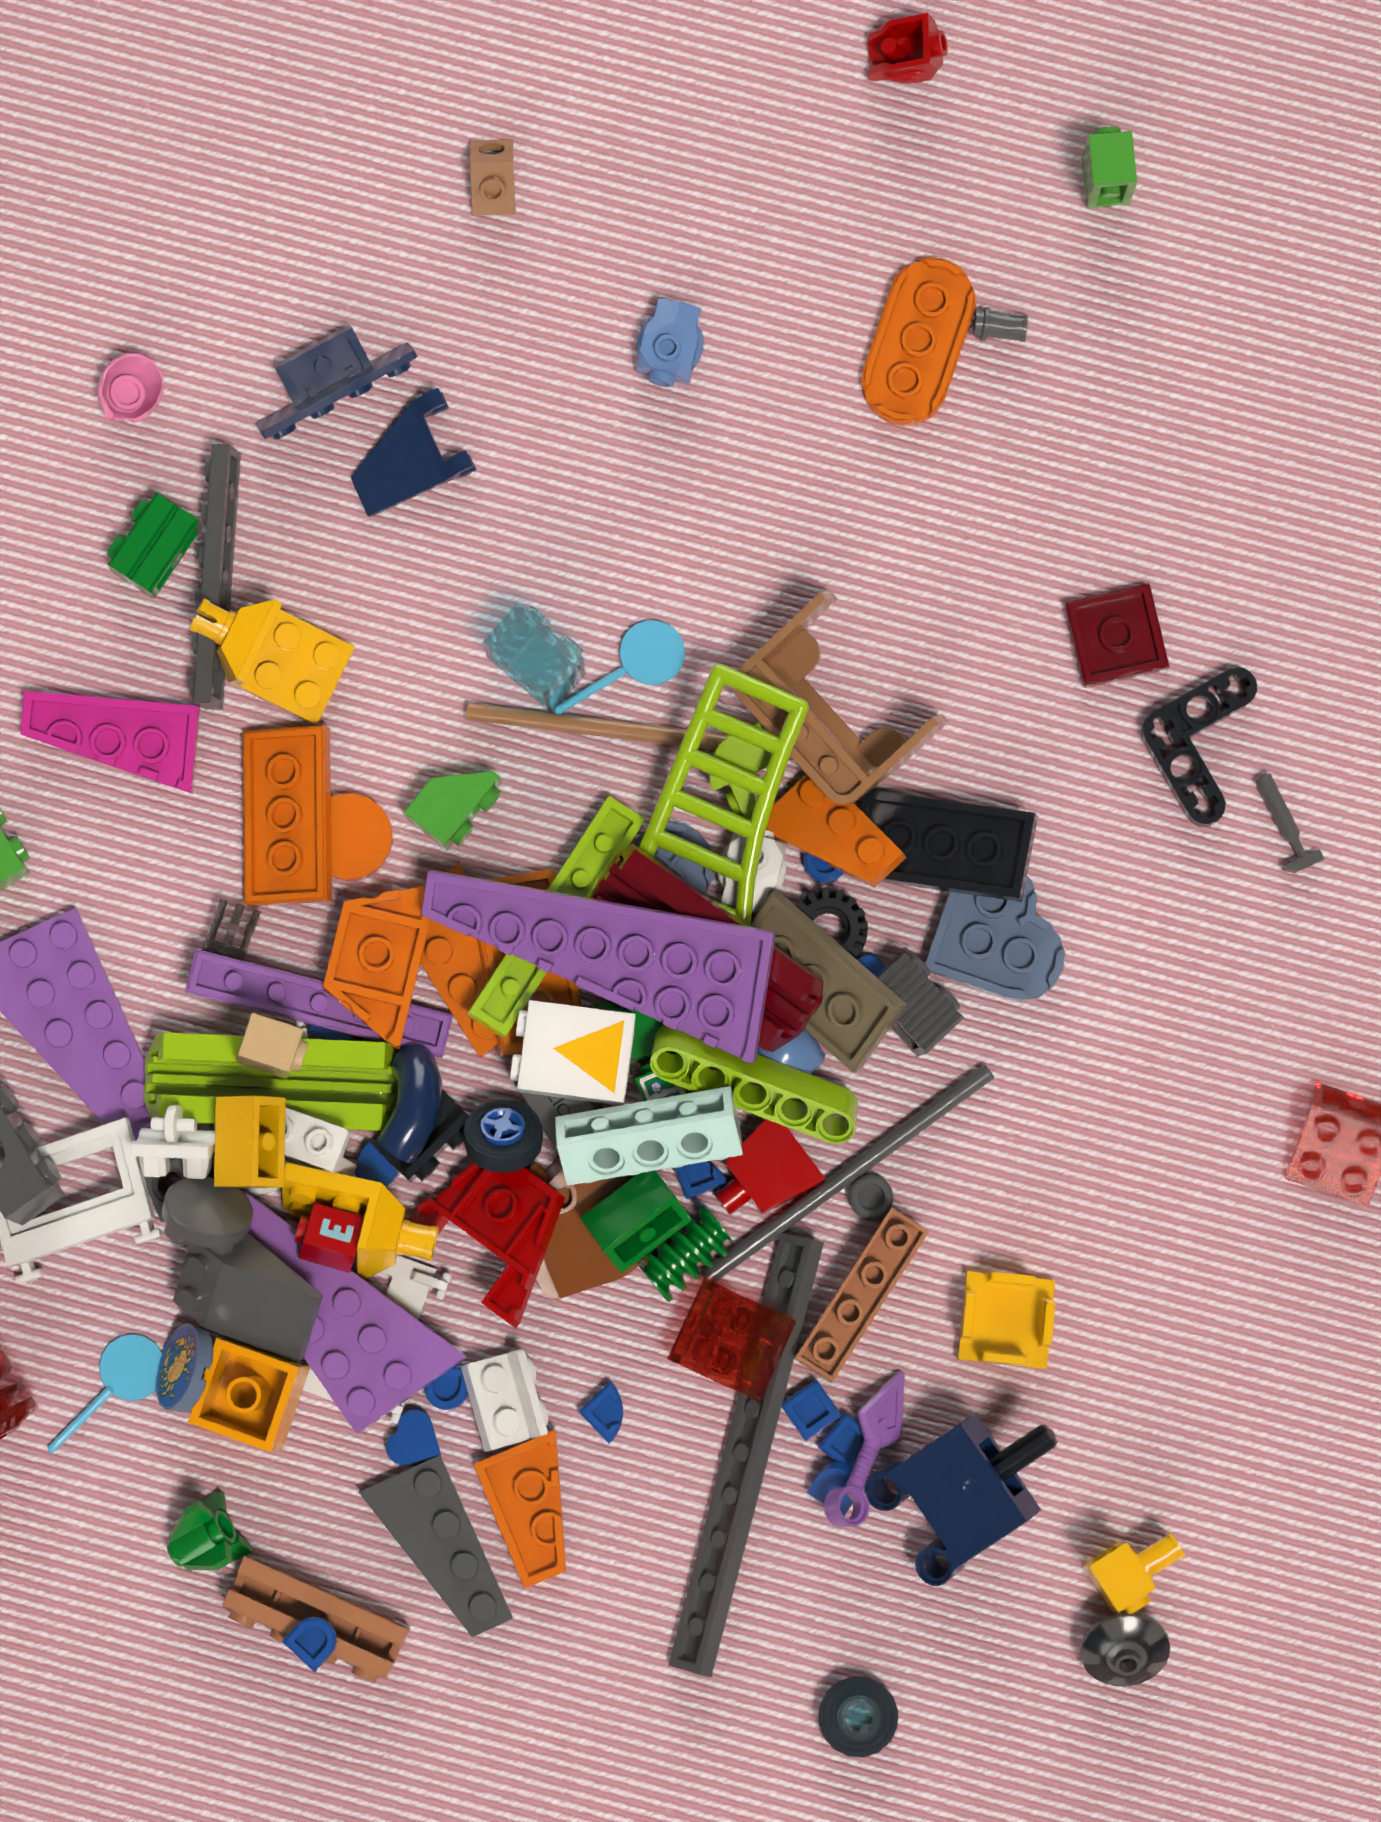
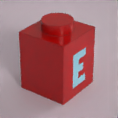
M314 1202L310 1217L301 1215L294 1241L302 1243L298 1259L350 1273L357 1252L364 1216Z

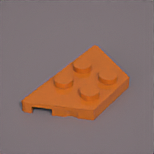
M426 883L424 886L399 891V889L388 891L371 898L362 897L344 901L323 984L325 992L389 1045L400 1049L431 922V919L421 915Z

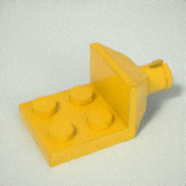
M204 598L196 613L212 620L214 623L196 615V617H193L188 630L194 633L197 632L219 645L216 652L228 683L316 726L355 646L281 610L280 608L283 603L276 599L242 607L233 613L210 603L209 600Z
M286 1162L284 1168V1188H282L283 1209L289 1210L291 1215L297 1218H301V1215L310 1217L315 1202L364 1216L357 1246V1275L361 1278L366 1279L395 1265L397 1255H408L422 1258L425 1261H432L439 1227L421 1225L405 1220V1208L383 1183Z

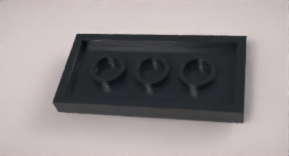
M870 790L863 796L860 810L906 856V859L881 882L1018 902L1023 901L1038 820L1036 813Z

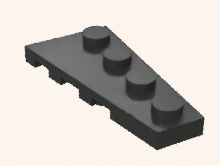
M441 1455L359 1492L471 1637L513 1619Z

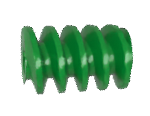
M702 1205L696 1209L700 1219L699 1223L694 1220L690 1221L685 1225L687 1233L684 1234L680 1231L670 1236L672 1245L666 1242L661 1243L657 1246L659 1255L655 1256L649 1252L643 1257L645 1267L639 1266L668 1302L673 1300L669 1288L671 1284L684 1291L687 1288L683 1277L685 1273L696 1280L699 1279L701 1275L697 1263L701 1262L707 1267L712 1268L715 1265L711 1252L715 1251L721 1256L726 1257L728 1251L724 1241L729 1240L734 1243L711 1212Z

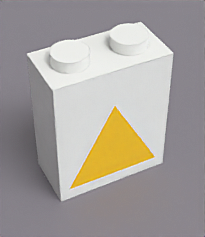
M529 1000L528 1011L519 1010L516 1036L524 1037L522 1055L513 1054L510 1080L518 1081L517 1090L522 1093L624 1105L636 1014Z

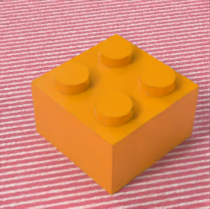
M227 1336L218 1337L213 1346L212 1365L210 1369L206 1368L203 1379L207 1380L205 1390L198 1402L193 1406L188 1423L270 1453L282 1450L310 1366L302 1361L295 1363Z

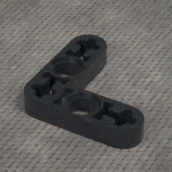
M1235 667L1229 669L1155 710L1146 717L1141 727V738L1184 814L1192 824L1198 827H1209L1218 822L1225 812L1226 802L1190 738L1245 708L1252 702L1257 693V682L1254 675L1244 668ZM1234 678L1237 683L1245 681L1248 686L1243 692L1245 698L1240 699L1236 694L1229 696L1222 702L1227 709L1221 711L1218 699L1209 689L1215 687L1216 694L1219 695L1229 688V679ZM1195 698L1206 700L1211 707L1210 717L1205 721L1191 719L1187 713V704L1190 700ZM1156 720L1161 725H1166L1167 723L1171 725L1172 729L1168 733V738L1173 746L1178 741H1181L1184 747L1172 751L1165 759L1160 754V752H1164L1168 748L1161 737L1153 739L1150 735L1155 727L1153 721ZM1187 757L1194 763L1195 774L1191 779L1185 781L1174 777L1171 772V763L1175 758ZM1201 778L1206 785L1200 786L1198 789L1205 800L1213 798L1216 803L1211 810L1213 816L1209 818L1204 812L1197 814L1194 811L1199 802L1193 791L1187 797L1182 792V790L1193 787Z

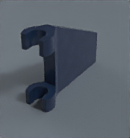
M439 388L428 391L412 401L351 476L369 518L446 482L465 477L477 471L470 454L466 450L450 457L446 461H444L426 421V417L449 409L445 397Z

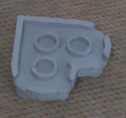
M1027 876L1022 902L949 892L925 964L932 974L1005 999L1026 1001L1040 998L1055 985L1063 971L1065 950L1060 936L1055 932L1051 923L1035 914L1037 894L1032 880Z

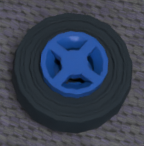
M510 1100L488 1102L473 1110L466 1119L463 1132V1143L468 1157L478 1167L490 1172L508 1173L523 1169L533 1163L540 1154L543 1142V1128L538 1115L529 1106Z

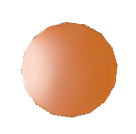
M354 793L334 795L331 797L332 877L346 882L365 879L379 871L389 856L393 844L391 823L382 807L369 797Z

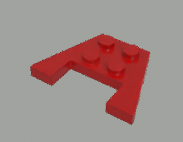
M473 1163L451 1180L452 1185L433 1200L429 1197L418 1205V1211L407 1220L421 1225L439 1227L438 1235L445 1225L451 1221L505 1261L508 1266L481 1303L514 1328H517L522 1320L565 1197L526 1168L508 1173L490 1172Z

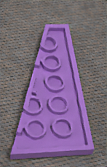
M73 908L1 941L0 1012L104 1124L128 1118L134 1139L137 1141L142 1128H151V1118L143 1100L145 1059L78 909Z
M241 1189L253 1207V1219L248 1233L323 1295L304 1359L356 1434L363 1432L467 1358L465 1354L352 1270L350 1273L298 1259L302 1243L294 1241L297 1230Z

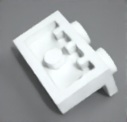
M286 1108L285 1158L311 1168L353 1176L357 1165L343 1158L351 1135L350 1131Z
M524 1348L461 1366L485 1452L528 1441L548 1433L546 1427L548 1424V1412L543 1401L538 1399L534 1385L536 1381L535 1366L532 1360L526 1356Z

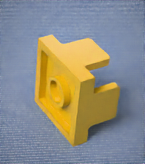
M966 1271L957 1360L1047 1369L1049 1346L1052 1345L1056 1301H1053L1055 1280L1000 1272Z

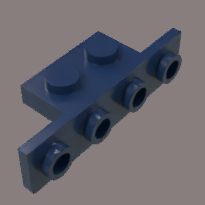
M348 325L273 365L293 403L255 423L264 439L270 436L273 439L282 438L296 429L295 423L308 416L315 419L329 413L335 407L333 403L347 395L350 398H355L368 392L373 387L371 382L387 374L391 378L407 371L411 367L410 361L418 356L414 348L406 342L370 362L351 325Z

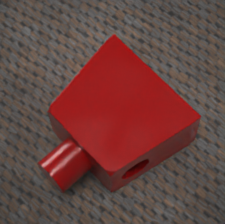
M765 1119L742 1143L743 1155L729 1157L724 1163V1166L734 1179L717 1191L714 1196L729 1215L750 1200L762 1215L817 1187L825 1181V1177L787 1127Z

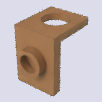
M513 139L470 141L473 216L515 214ZM492 149L502 151V152L497 153V154H484V153H481V152H483V151H485V150H492Z

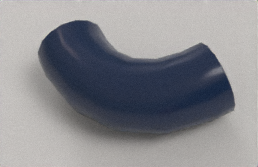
M418 1044L408 1045L394 1056L391 1070L397 1080L398 1098L389 1121L377 1138L386 1151L407 1163H414L433 1132L441 1107L442 1078L437 1062L428 1048Z

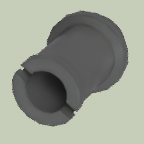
M985 307L984 311L976 310L973 322V336L981 337V341H986V338L989 337L1025 342L1028 315L990 312V307Z

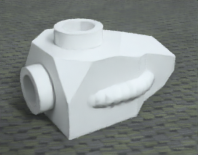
M768 830L764 834L755 879L752 912L756 914L770 893L777 890L780 891L781 887H783L782 884L784 883L787 868L784 857L787 845L773 840L774 833ZM733 832L731 842L721 856L741 864L746 838ZM718 874V880L722 888H724L721 903L736 908L738 882Z

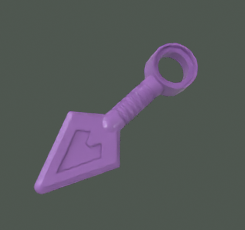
M901 1371L896 1372L857 1411L864 1436L862 1448L846 1486L830 1490L824 1501V1513L827 1520L836 1527L859 1526L866 1520L869 1513V1500L863 1489L879 1449L901 1441L905 1375ZM845 1494L851 1498L853 1503V1512L848 1519L842 1515L840 1510V1502Z

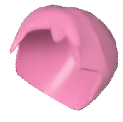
M128 353L113 359L100 376L97 386L98 401L104 412L103 418L115 420L116 422L127 419L135 423L151 415L158 406L164 389L162 372L152 360L141 354Z

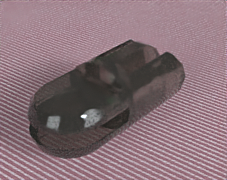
M220 897L202 946V951L244 961L262 911L252 910L241 944L237 948L232 946L245 905L236 903L223 941H216L215 937L222 923L228 903L227 899Z

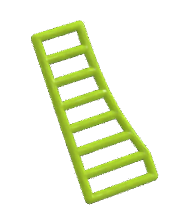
M716 664L710 671L639 848L653 858L657 848H662L737 881L735 909L713 899L711 900L748 927H751L755 879L764 834L777 791L792 749L808 713L809 705L806 700L723 664ZM724 684L787 711L788 715L779 737L716 710L715 706ZM707 726H711L772 753L764 778L698 750ZM690 767H695L757 794L751 820L682 791ZM674 807L745 837L741 864L665 831Z

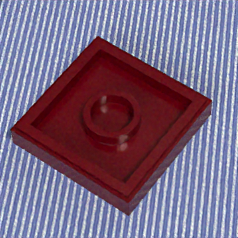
M1150 583L1064 602V609L1083 688L1169 669L1170 666Z

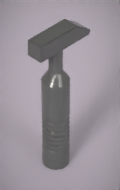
M1271 773L1255 780L1284 840L1292 844L1299 858L1282 867V871L1297 873L1324 860L1325 858L1320 849L1308 855L1306 854L1299 840L1300 830L1285 804Z

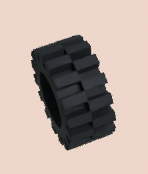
M822 889L821 892H812L804 900H800L796 907L812 921L823 914H833L839 917L845 926V936L839 945L855 959L861 954L867 940L868 921L866 922L863 908L857 905V901L852 896L849 898L844 895V892L839 890L832 892L829 889Z

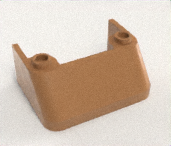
M832 592L819 593L737 671L807 701L809 710L790 756L830 800L839 804H848L859 800L900 768L949 721L944 715L932 717L908 740L899 731L892 728L878 729L872 732L863 742L855 735L805 679L817 666L821 655L817 640L806 628L837 600V597ZM734 689L738 699L765 729L779 737L788 712Z

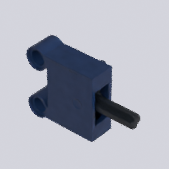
M974 1413L904 1461L887 1463L872 1474L866 1481L865 1493L869 1503L880 1511L895 1509L910 1496L912 1497L938 1536L936 1540L917 1555L915 1561L916 1571L925 1583L931 1586H940L946 1584L966 1566L968 1560L1028 1522L1041 1511V1508L1017 1472L1054 1449L1058 1443L1055 1437L1056 1434L1048 1426L1041 1424L1001 1450L977 1414ZM885 1478L895 1483L897 1494L892 1493L886 1487ZM935 1553H939L946 1558L948 1568L942 1567L937 1562Z

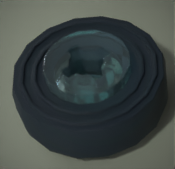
M852 1676L836 1682L826 1691L819 1705L818 1723L824 1739L834 1750L848 1757L865 1758L879 1753L891 1742L898 1728V1709L894 1697L883 1684L869 1677Z

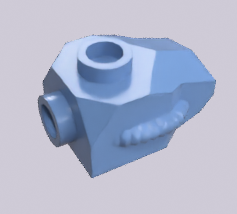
M659 298L654 316H651L642 324L636 342V353L638 354L636 373L648 375V381L658 386L673 387L674 382L689 385L692 371L697 367L704 349V335L698 326L701 308L679 301Z

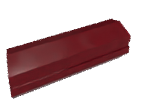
M634 843L614 857L590 896L591 899L747 926ZM775 945L759 1039V1047L770 1052L776 1051L802 1033L811 1016L816 1013L822 1004L823 980Z

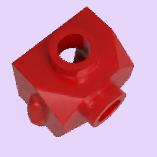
M929 13L888 20L881 29L869 34L866 38L870 58L868 79L870 81L890 80L891 82L907 84L929 81L943 66V56L948 54V43L943 30H938L935 20Z

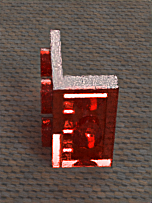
M1315 1082L1310 1095L1308 1115L1286 1169L1285 1178L1289 1181L1367 1206L1371 1201L1381 1176V1103Z
M704 1278L667 1359L759 1401L764 1395L795 1327L796 1320Z

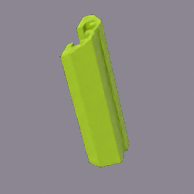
M156 1033L145 1058L143 1100L151 1119L152 1117L165 1118L168 1106L180 1105L183 1111V1118L197 1119V1124L215 1125L216 1097L267 1096L286 1098V1108L342 1127L348 1131L382 1132L394 1111L398 1098V1084L391 1070L395 1054L393 1047L386 1042L301 1038L300 1040L309 1044L300 1071L290 1069L287 1079L236 1063L244 1036Z

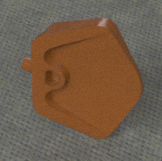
M559 1156L546 1170L542 1169L535 1161L524 1167L565 1197L536 1278L538 1287L546 1296L552 1299H561L619 1280L637 1268L643 1258L621 1273L580 1219L581 1216L635 1175L567 1186Z

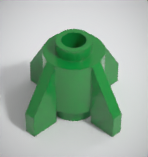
M219 1491L211 1495L202 1503L197 1501L184 1508L174 1528L170 1531L167 1550L170 1558L177 1566H183L189 1571L219 1570L232 1563V1561L239 1560L252 1553V1545L239 1534L236 1535L231 1520L225 1514L227 1512L225 1495Z

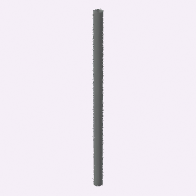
M983 1064L730 1249L726 1257L721 1256L715 1260V1266L712 1268L706 1267L700 1271L704 1280L711 1286L780 1236L781 1233H784L992 1081L994 1076L991 1071Z

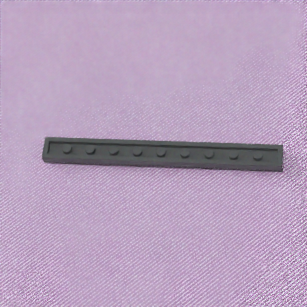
M781 1233L668 1666L712 1677L821 1257L823 1242Z

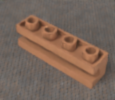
M891 1207L794 1359L832 1383L929 1231Z
M251 1556L243 1557L234 1584L229 1589L222 1606L231 1610L228 1616L230 1619L250 1628H253L256 1621L272 1628L269 1636L282 1642L302 1620L310 1617L323 1618L331 1623L337 1634L336 1648L325 1662L334 1665L337 1658L354 1665L351 1670L352 1674L372 1683L376 1682L378 1676L383 1679L389 1677L410 1628Z

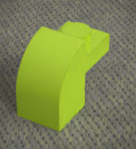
M758 720L750 723L765 731L764 726ZM729 734L722 739L713 754L714 757L753 774L767 768L772 753ZM709 774L713 791L730 785L732 791L725 795L732 812L739 816L743 815L744 818L751 820L757 800L756 794Z

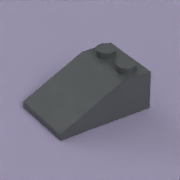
M248 1233L243 1240L235 1244L234 1250L231 1253L225 1255L216 1254L207 1247L190 1243L173 1302L206 1329L298 1363L304 1358L323 1295Z

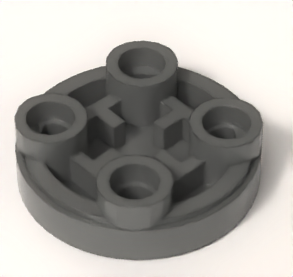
M206 1177L204 1179L183 1178L172 1184L166 1192L162 1206V1216L166 1223L164 1232L170 1240L175 1242L187 1241L197 1246L207 1247L216 1254H229L234 1250L235 1244L243 1240L248 1234L253 1219V1207L250 1200L240 1189L214 1187L213 1177Z

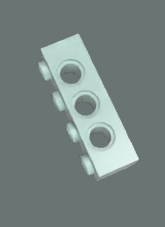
M731 1086L555 1117L556 1146L567 1186L592 1183L597 1180L626 1175H637L643 1172L671 1167L678 1168L684 1165L711 1160H723L743 1155L740 1123Z

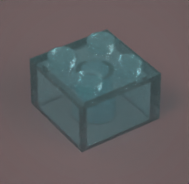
M517 603L483 641L485 655L545 709L552 713L554 708L567 697L586 675L585 658L581 655L584 651L566 634H563L560 639L553 634L548 626L551 622L534 606L531 605L526 610Z

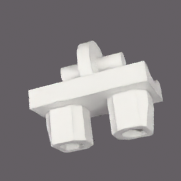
M170 1105L166 1111L165 1118L152 1117L151 1128H142L137 1141H131L130 1156L139 1157L144 1177L166 1176L170 1171V1158H182L184 1177L204 1179L211 1171L213 1153L215 1152V1131L197 1130V1119L183 1118L181 1106Z

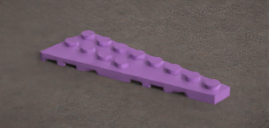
M434 870L427 872L422 916L466 936L475 937L497 947V950L508 955L517 956L536 965L537 968L543 971L552 972L570 980L575 985L627 1009L645 1014L662 1022L663 1025L687 1033L713 1048L718 1047L742 1058V1061L750 1063L756 1061L776 931Z

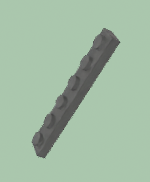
M212 444L211 457H207L205 461L204 473L205 479L209 483L208 499L203 501L201 509L202 522L206 526L205 542L200 544L198 551V561L200 567L203 568L202 585H198L195 593L196 609H198L200 603L205 598L210 603L228 612L230 611L241 453L229 444ZM200 615V617L214 623L212 620ZM193 632L192 648L194 654H197L196 671H192L189 678V692L191 697L194 698L193 703L205 710H223L225 672L216 652L219 645L214 643L213 640Z

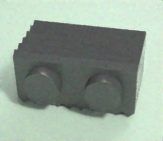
M903 953L893 958L875 976L907 1004L891 1028L918 1057L927 1054L964 1017L958 1012L960 1004L957 999L945 988L939 990L933 981L928 978L931 972L926 964L915 955L910 957L907 953Z

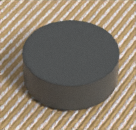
M875 1175L863 1176L851 1187L849 1204L853 1212L860 1218L876 1220L886 1215L893 1204V1191L885 1179Z

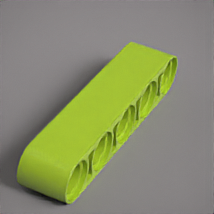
M663 1026L655 1034L650 1066L652 1072L660 1079L693 1092L731 1086L736 1108L828 1143H844L854 1135L858 1101L855 1094L849 1089L758 1054L754 1063L742 1061V1058L718 1047L713 1048L703 1043L702 1040L678 1029L674 1030ZM666 1051H674V1052H677L678 1054H670V1053H667ZM708 1067H717L719 1070L709 1069ZM755 1082V1083H759L760 1085H757V1086H756V1085H751V1084H749V1083ZM790 1098H797V1099H800V1100H802V1101H794V1100H791ZM831 1114H840V1115H842V1116L837 1117V1116H833V1115H831Z

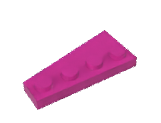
M24 691L20 735L193 794L201 707Z

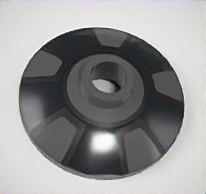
M1128 1613L1115 1614L1098 1621L1086 1632L1080 1647L1081 1660L1086 1671L1096 1680L1112 1686H1133L1148 1681L1164 1668L1170 1655V1642L1164 1628L1154 1619L1136 1613L1131 1615Z

